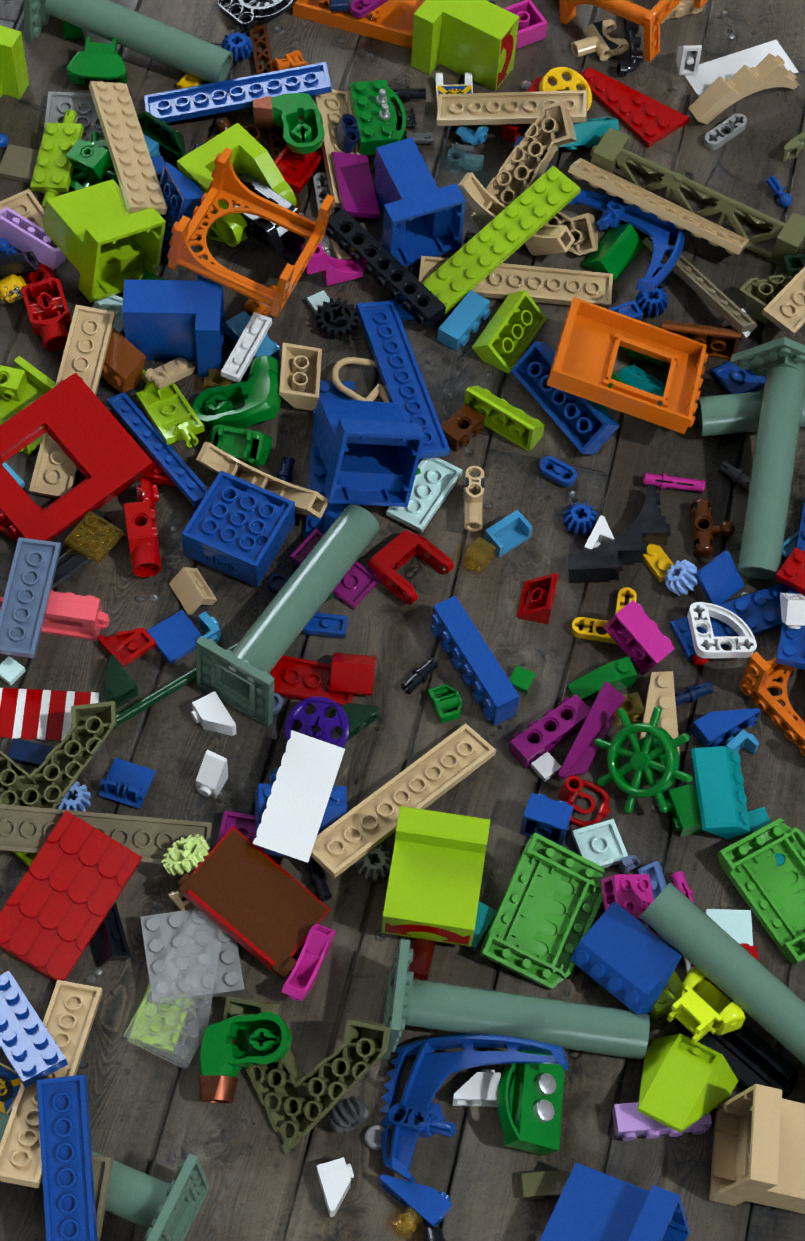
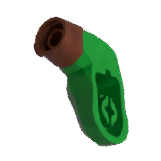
M290 93L253 99L255 127H260L261 129L274 128V126L281 127L287 147L292 152L298 154H309L321 147L325 136L323 118L316 103L309 94Z
M271 1011L259 1014L237 1015L207 1026L202 1038L199 1054V1101L220 1104L233 1103L238 1081L236 1077L241 1068H251L258 1064H271L283 1059L292 1043L291 1029L279 1015Z

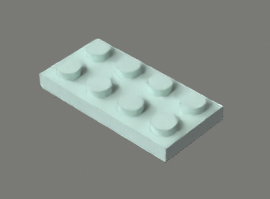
M438 457L423 458L418 465L421 473L415 476L408 507L389 506L386 511L387 516L421 534L463 472L462 469Z

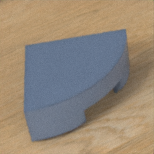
M636 855L626 856L620 859L618 869L621 874L640 867L641 862Z

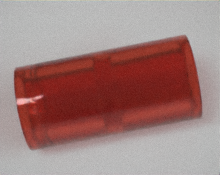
M419 938L413 939V958L408 970L414 972L413 979L428 980L436 941Z

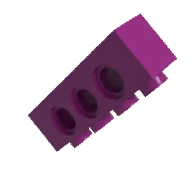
M577 694L571 698L566 697L556 709H549L542 719L531 722L524 732H518L510 739V753L526 769L547 751H551L580 730L591 709ZM562 716H567V717H569L570 719H569V720H565V719L562 718ZM545 728H552L554 731L549 732ZM528 740H536L538 743L533 744Z

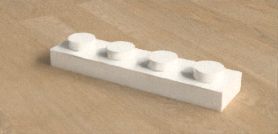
M253 313L222 368L221 377L235 382L241 381L272 325V318Z

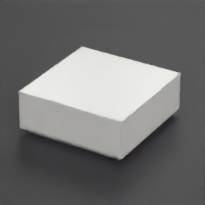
M548 751L532 762L530 766L544 782L561 769V765Z

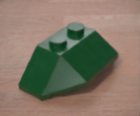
M147 111L137 115L143 134L158 142L160 155L177 166V160L186 155L184 135Z

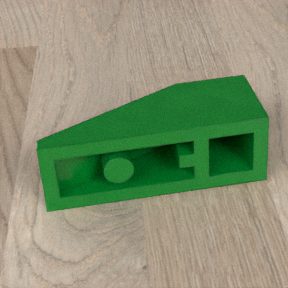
M628 656L605 664L568 684L567 687L571 696L577 694L585 702L597 698L605 681L618 691L634 686L637 673Z

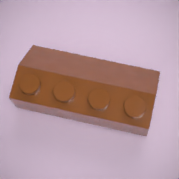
M661 320L659 327L706 344V353L710 358L731 360V355L737 352L741 338L739 331L730 328H718L672 320Z
M114 327L101 376L122 393L140 385L146 356Z

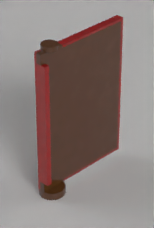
M234 826L231 827L204 858V862H201L190 876L185 873L177 883L180 885L177 890L282 979L296 964L297 961L292 956L307 939L312 926L315 923L319 924L330 911L328 906L321 900H318L315 895L255 844H252Z

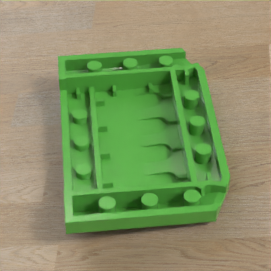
M779 818L720 850L717 855L721 868L786 960L797 965L805 960V835L796 827L792 829L784 824V820ZM776 853L782 854L785 858L784 864L779 867L775 858Z
M536 832L533 833L525 845L482 943L480 955L549 990L556 987L558 983L572 973L575 964L570 958L581 939L590 930L603 899L600 880L603 879L604 868Z

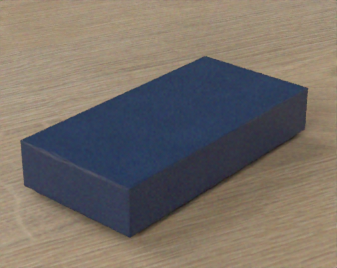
M13 738L7 756L16 763L39 767L54 747Z

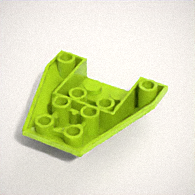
M682 1034L655 1038L644 1056L637 1111L681 1133L729 1099L738 1083V1079L723 1054L699 1042L693 1045L691 1039Z

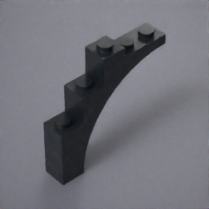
M647 485V495L643 509L636 521L623 534L600 547L582 552L568 553L569 583L619 580V572L623 571L622 563L643 562V554H647V546L649 544L667 545V536H671L670 524H666V516H661V509H657V505H660V493H656L655 485Z

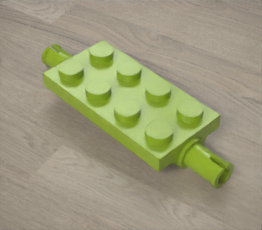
M65 110L63 123H46L30 185L32 191H40L44 194L41 205L44 211L46 199L56 197L61 192L69 191L74 167L65 155L79 138L82 139L84 131L82 124L74 123L77 116L74 110H70V112Z
M144 369L141 378L146 383L143 391L136 393V397L165 443L170 445L184 440L187 447L192 448L190 442L196 446L199 440L195 435L205 431L201 420L175 382L160 389L155 385L154 381H149L144 377L146 373Z

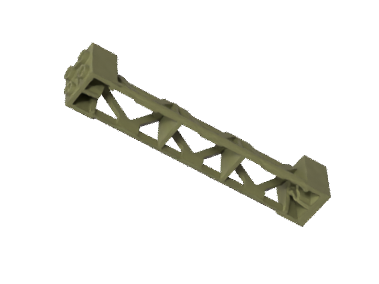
M611 127L606 134L603 133L601 135L599 144L593 146L590 152V156H592L590 163L613 174L618 164L626 179L637 186L639 184L628 167L641 172V174L653 180H659V182L639 187L650 192L667 187L664 199L671 201L675 195L683 208L701 217L722 212L718 225L724 227L729 219L737 234L749 239L746 249L767 258L768 261L791 271L805 249L804 216L793 212L785 223L685 177L682 172H674L629 151L630 136ZM682 192L713 207L693 211ZM736 217L768 232L748 237ZM777 237L773 252L755 245L757 242Z

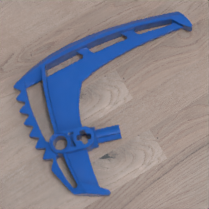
M581 189V193L568 203L584 204L602 211L601 219L597 222L601 231L608 227H617L624 221L631 223L632 226L638 228L651 238L653 245L651 263L645 277L638 279L636 290L643 292L655 290L675 267L684 246L685 234L684 230L676 228L674 223L662 221L651 212L645 213L640 210L639 206L635 204L629 205L618 196L613 197L605 193ZM669 238L675 241L674 246L668 245ZM664 253H672L666 264H661Z
M482 1033L438 1035L416 1040L396 1048L395 1051L398 1057L391 1061L395 1068L387 1072L391 1080L384 1085L389 1092L382 1097L387 1104L380 1110L386 1115L380 1122L382 1126L386 1127L381 1134L384 1165L400 1177L410 1182H415V1178L409 1170L418 1137L428 1138L438 1134L452 1138V1135L456 1134L455 1123L438 1120L436 1115L427 1113L436 1092L451 1073L472 1067L510 1063L559 1064L565 1071H568V1060L564 1049L561 1046L524 1038ZM464 1048L463 1051L433 1053L434 1050ZM474 1048H507L508 1051H474ZM518 1050L536 1052V1053H541V1054H545V1055L522 1053V1052H519ZM408 1056H416L400 1103L396 1104L399 1082Z

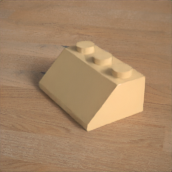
M282 343L279 395L296 409L313 411V409H316L319 400L322 349Z

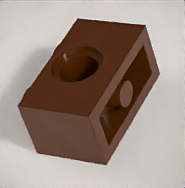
M468 403L441 425L449 447L455 452L461 447H466L475 435H480L484 430L485 417Z

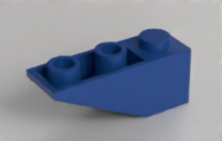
M755 708L713 711L693 723L691 732L702 747H719L725 739L732 735L736 737L743 728L754 726L758 722L761 710Z

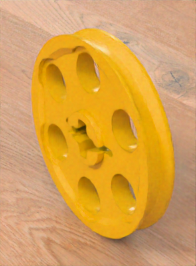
M553 68L547 72L540 82L539 91H576V86H580L583 90H587L588 93L587 111L592 103V93L587 81L581 74L571 68ZM562 74H566L569 77V81H565ZM548 79H552L555 86L550 85Z

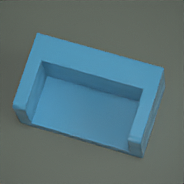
M516 510L486 529L484 542L500 558L531 538L533 527Z

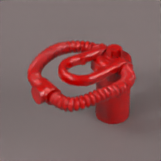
M573 775L567 778L559 791L558 796L561 801H565L570 806H573V810L580 814L592 813L596 805L594 798L580 791L583 786H588V788L602 796L603 803L594 820L580 821L571 816L570 822L582 827L600 823L610 812V797L608 793L596 784L587 780H581L578 776ZM580 796V799L585 798L589 800L591 807L584 810L579 805L576 806L573 803L576 797Z

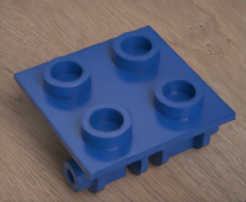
M115 758L107 777L101 781L100 786L102 789L99 796L140 809L156 771Z

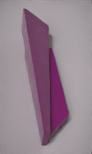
M606 681L558 773L559 781H564L565 778L573 775L581 776L588 772L600 750V747L595 746L594 740L596 738L605 740L616 720V717L613 715L622 705L625 697Z

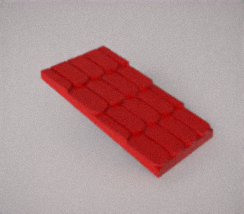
M66 810L0 912V949L54 983L57 980L66 981L140 864L142 857Z

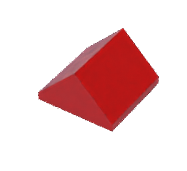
M557 573L524 581L517 612L519 619L548 625L558 580Z
M334 652L330 692L372 696L376 656Z

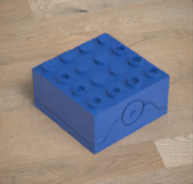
M221 470L182 532L183 555L258 588L295 525V502Z

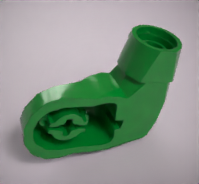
M267 355L256 357L252 360L247 382L210 387L202 391L194 401V412L205 426L221 424L245 429L259 422L274 419L278 414L281 403V396L279 395V362L277 359Z

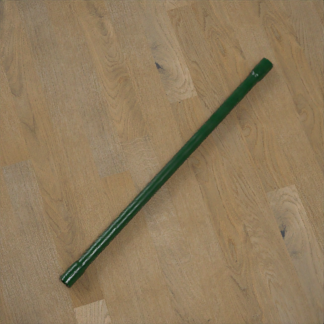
M333 592L324 603L334 598ZM239 641L226 649L232 651ZM196 667L116 714V725L111 731L197 679Z

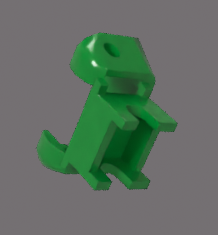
M87 36L85 51L77 52L67 65L69 80L81 85L85 84L86 78L98 80L114 79V83L127 84L125 65L122 57L118 55V50H116V38L112 39V43L91 42V37Z
M221 424L210 426L207 442L240 461L248 462L253 467H262L267 463L273 440L272 437L258 431ZM216 433L219 436L218 445H216ZM253 440L259 443L256 460L250 458Z

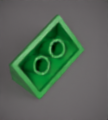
M631 223L618 225L614 228L611 227L598 243V251L591 252L582 263V266L592 272L613 274L614 284L644 247V243Z

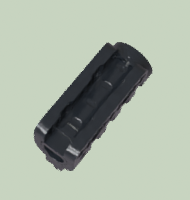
M244 171L237 176L255 194L300 214L293 204ZM240 213L247 223L244 229L245 232L252 235L256 240L263 243L291 265H295L301 254V245L304 244L305 237L259 216Z

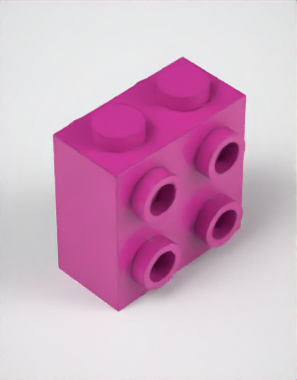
M614 874L600 880L605 911L613 902H616L639 921L645 923L639 916L654 901L649 874Z

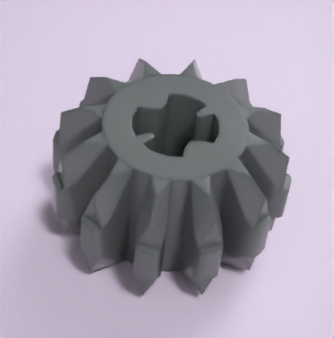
M351 1096L348 1099L345 1098L342 1102H338L329 1111L328 1116L333 1129L338 1134H346L365 1123L369 1117V1111L360 1096Z

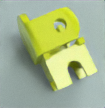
M695 966L691 967L678 994L679 999L672 1005L671 1009L673 1011L667 1017L669 1022L677 1018L694 1035L691 1039L693 1045L709 1031L720 1036L740 1030L746 1019L743 1009L735 1001L731 1002L720 990L704 979L706 976Z

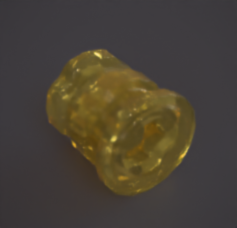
M407 1206L405 1213H401L397 1217V1222L392 1221L391 1226L401 1237L408 1240L410 1238L409 1233H413L417 1229L416 1225L421 1224L423 1219L414 1209Z

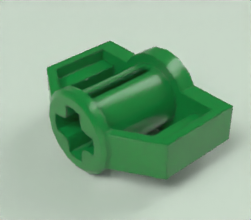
M446 684L428 689V696L433 710L439 717L441 724L460 718L463 703L457 690ZM449 693L448 695L439 698L436 697L438 695ZM458 707L457 710L448 713H443L444 711Z

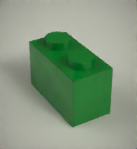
M693 783L669 789L665 801L669 808L668 811L672 815L673 829L678 831L680 837L704 831L702 830L698 795Z

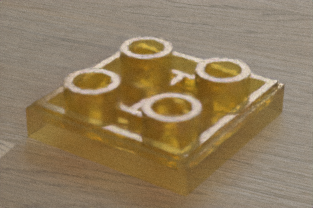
M89 511L64 541L69 547L99 564L121 539L124 531Z

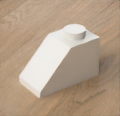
M702 45L678 46L676 63L679 75H697Z
M780 593L782 622L792 629H800L801 626H805V597L802 594Z
M215 691L192 702L193 711L191 716L196 724L200 723L203 729L230 736L237 734L235 722Z
M207 750L196 778V789L201 795L205 797L211 796L216 799L228 779L227 758Z
M484 1069L474 1074L454 1093L452 1106L498 1107L497 1093L501 1073L495 1072L492 1069Z
M344 1157L316 1165V1173L330 1217H334L351 1186V1178H354L351 1164H346Z

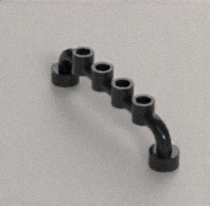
M625 18L626 34H628L630 61H632V64L627 65L626 61H619L617 65L618 76H626L627 73L635 71L643 58V51L637 50L641 45V37H635V34L639 32V24Z

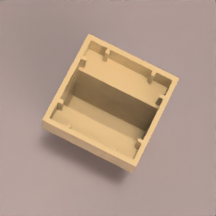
M754 1084L715 1108L709 1200L733 1206L748 1201L805 1214L804 1103L783 1099L781 1089Z

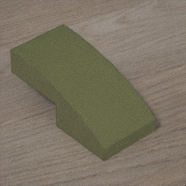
M805 132L795 136L784 146L780 159L781 162L797 158L800 150L805 149Z
M541 1171L520 1174L522 1199L560 1197L571 1174L570 1171Z

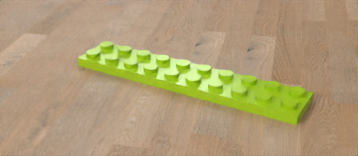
M553 165L422 284L446 306L445 314H447L470 290L478 286L581 193V188Z

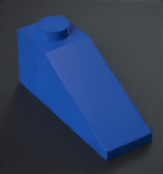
M384 1174L379 1177L378 1184L427 1228L437 1227L451 1211V1199L443 1191L438 1192L435 1188Z

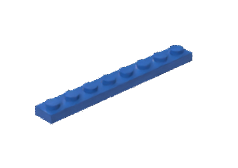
M122 392L107 399V406L194 507L200 505L208 492V488L177 452L165 443L158 430L126 393Z

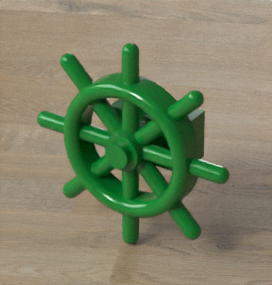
M96 131L91 133L92 142L89 140L86 142L79 138L65 155L74 167L70 183L74 191L92 186L95 181L99 184L107 179H113L119 185L116 173L110 171L114 169L106 140H99V135ZM88 178L83 185L78 183L79 180Z
M660 706L653 708L649 723L631 724L625 709H618L617 714L623 729L614 736L611 743L601 738L594 740L595 746L608 751L607 765L609 773L599 778L597 785L602 787L613 781L621 791L628 794L624 806L626 814L632 812L636 797H654L660 811L666 813L669 808L662 793L673 784L675 778L686 783L692 782L693 779L690 774L679 770V753L677 749L678 746L688 742L690 736L684 733L673 739L666 730L658 726L662 713ZM646 732V735L638 740L636 733ZM628 739L631 744L628 746L629 750L623 748L625 742ZM620 757L627 758L630 762L621 766ZM635 770L632 782H630L625 774ZM643 779L645 786H650V788H640L641 780Z

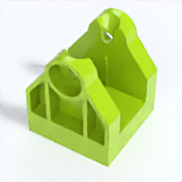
M239 123L234 124L177 160V170L200 186L203 193H208L210 191L209 186L214 179L211 177L216 167L214 160L217 154H222L226 147L233 150L231 164L237 176L244 171L296 207L297 202L294 192L284 180L268 151ZM220 200L217 202L220 208L228 209L225 201ZM240 213L229 214L216 220L210 226L206 236L209 239L225 242L229 246L235 247L247 239L244 233L247 223Z

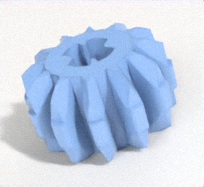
M685 559L682 562L677 560L676 564L671 565L670 570L666 571L667 575L663 578L665 585L678 596L682 594L687 595L689 590H693V587L699 584L695 575L699 570L694 564Z
M76 781L57 806V809L86 812L85 808L91 806L89 801L91 794L87 792V786H80V783Z

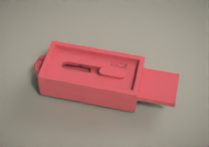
M51 590L41 633L97 641L101 629L108 627L110 619L108 614L102 612L100 598L92 595L81 596L75 595L72 592L61 593ZM0 597V610L4 597Z

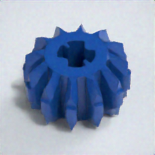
M238 31L234 34L230 32V35H225L222 41V48L233 53L235 62L238 60L244 62V59L249 58L252 53V40L246 33L240 34Z
M656 288L650 292L639 291L636 295V302L643 314L646 313L647 317L653 315L656 318L658 314L663 315L668 307V293H664V288Z
M576 501L574 505L569 504L567 510L564 511L563 526H567L568 532L574 531L575 536L581 533L584 537L586 532L591 533L597 523V512L593 511V505L587 507L586 502L580 505Z

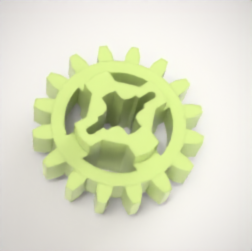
M191 834L187 839L182 837L180 841L174 842L172 844L173 847L167 849L168 853L163 855L164 859L161 862L168 874L171 873L173 876L177 873L182 875L184 871L189 873L191 869L193 870L198 867L199 862H204L203 857L209 854L207 850L210 847L203 836L196 834L193 837Z

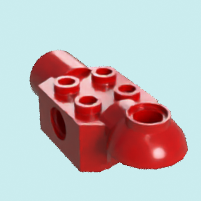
M39 264V270L24 272L22 278L26 285L21 291L34 334L41 335L44 348L47 351H60L65 349L69 334L68 327L71 325L72 320L60 279L54 278V272L50 267Z
M140 478L141 485L136 486L138 502L124 504L133 574L138 577H152L159 574L162 570L155 520V503L159 502L157 484H152L150 481Z

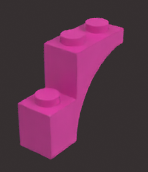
M321 243L305 268L307 275L321 272L326 286L363 277V270L358 263L353 262L352 259H336L327 255ZM306 244L301 245V253L305 248Z
M317 923L312 926L301 954L290 976L283 985L281 992L287 994L288 998L303 1001L314 988L322 963L329 955L337 931Z

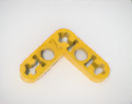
M624 587L619 591L615 614L626 606L624 605L625 595L629 596L628 604L632 600L636 602L637 594L635 590ZM577 617L573 620L571 633L575 637L617 644L608 633L600 635L596 632L598 627H603L608 621L586 617ZM579 625H583V631L579 630ZM590 626H593L592 633L589 632Z

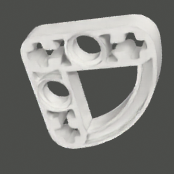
M705 602L691 604L687 617L694 650L699 657L706 659L749 658L754 654L757 647L755 637L740 617L728 609ZM710 617L726 623L739 636L714 637ZM703 627L707 633H700L696 628ZM727 644L731 650H723L720 645Z

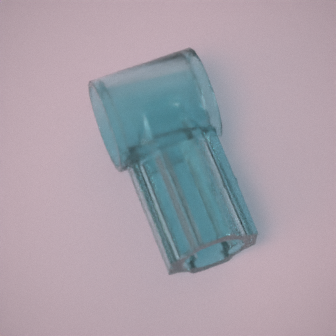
M453 147L447 153L446 169L453 173H457L461 169L482 172L484 155L464 153L460 148Z

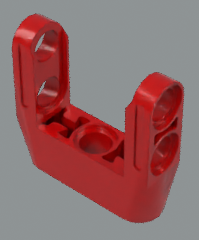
M406 529L370 559L368 567L382 585L404 603L411 605L418 599V595L414 586L396 572L415 555L419 556L441 574H448L452 571L454 564L446 554L426 538Z

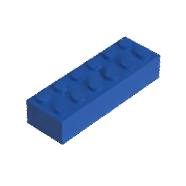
M535 341L510 371L582 454L595 455L619 428L618 423L601 404L548 386L547 381L555 352L547 343Z
M456 595L434 605L431 615V632L440 639L443 651L450 655L454 669L460 671L464 685L470 687L474 701L477 704L480 703L486 720H490L493 726H496L516 716L520 696Z

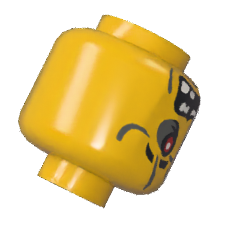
M15 274L1 279L0 299L13 303L23 298L21 289L26 285L24 279Z

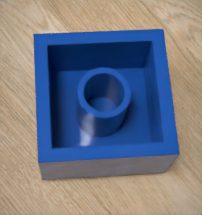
M531 793L523 815L520 834L531 837L536 832L562 846L574 807L565 801L549 799L544 794Z

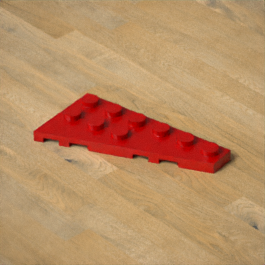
M591 67L579 73L587 81L592 96L647 148L689 123L690 117Z

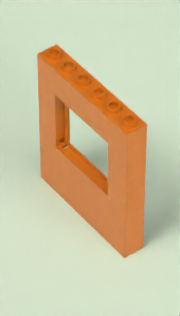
M297 0L291 8H293V16L412 49L414 13L425 0H388L362 18L354 17L350 13V4L349 12H331L330 0Z
M573 297L566 314L547 385L685 434L687 428H691L695 420L693 415L698 406V403L695 402L698 401L701 391L699 389L703 382L701 377L704 374L706 368L704 365L708 358L706 353L707 345ZM619 346L670 364L663 397L611 379Z

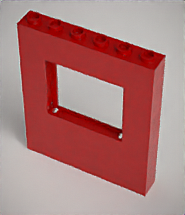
M76 372L0 425V520H6L9 524L8 528L14 536L18 535L21 538L50 541L96 508L100 509L153 470V461ZM47 432L86 479L41 511L2 464Z

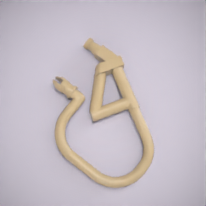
M346 357L336 362L332 369V380L338 390L353 400L374 401L379 395L383 402H389L382 384H377L369 395L364 398L344 386L339 379V370L342 366L357 364L377 368L374 360Z

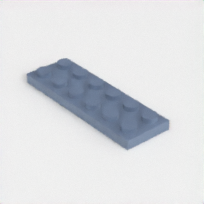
M18 538L0 610V654L35 658L61 551V543Z

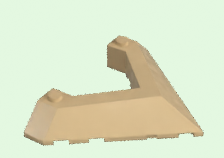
M564 101L544 106L540 112L541 114L526 131L519 145H516L501 166L499 173L486 187V190L506 207L544 174L559 146L577 141L573 122ZM559 211L546 223L550 225H566L575 238L568 251L579 256L598 251V231L594 215L586 213L571 218Z

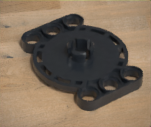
M218 0V6L221 13L241 29L251 30L255 27L256 21L269 20L282 15L297 0ZM241 11L240 13L233 15L234 12ZM251 19V21L243 23L245 20Z

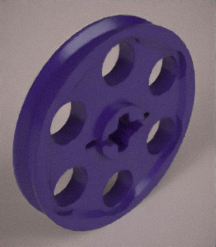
M316 696L302 700L291 710L286 720L285 737L287 742L291 738L292 725L297 720H300L302 723V728L298 733L344 748L348 740L349 720L345 711L339 704L325 697ZM309 704H315L316 711L312 715L306 713V708ZM329 707H334L336 710L333 718H327L326 711ZM314 727H321V731L317 733L313 731ZM340 727L342 735L335 739L332 736L334 728Z

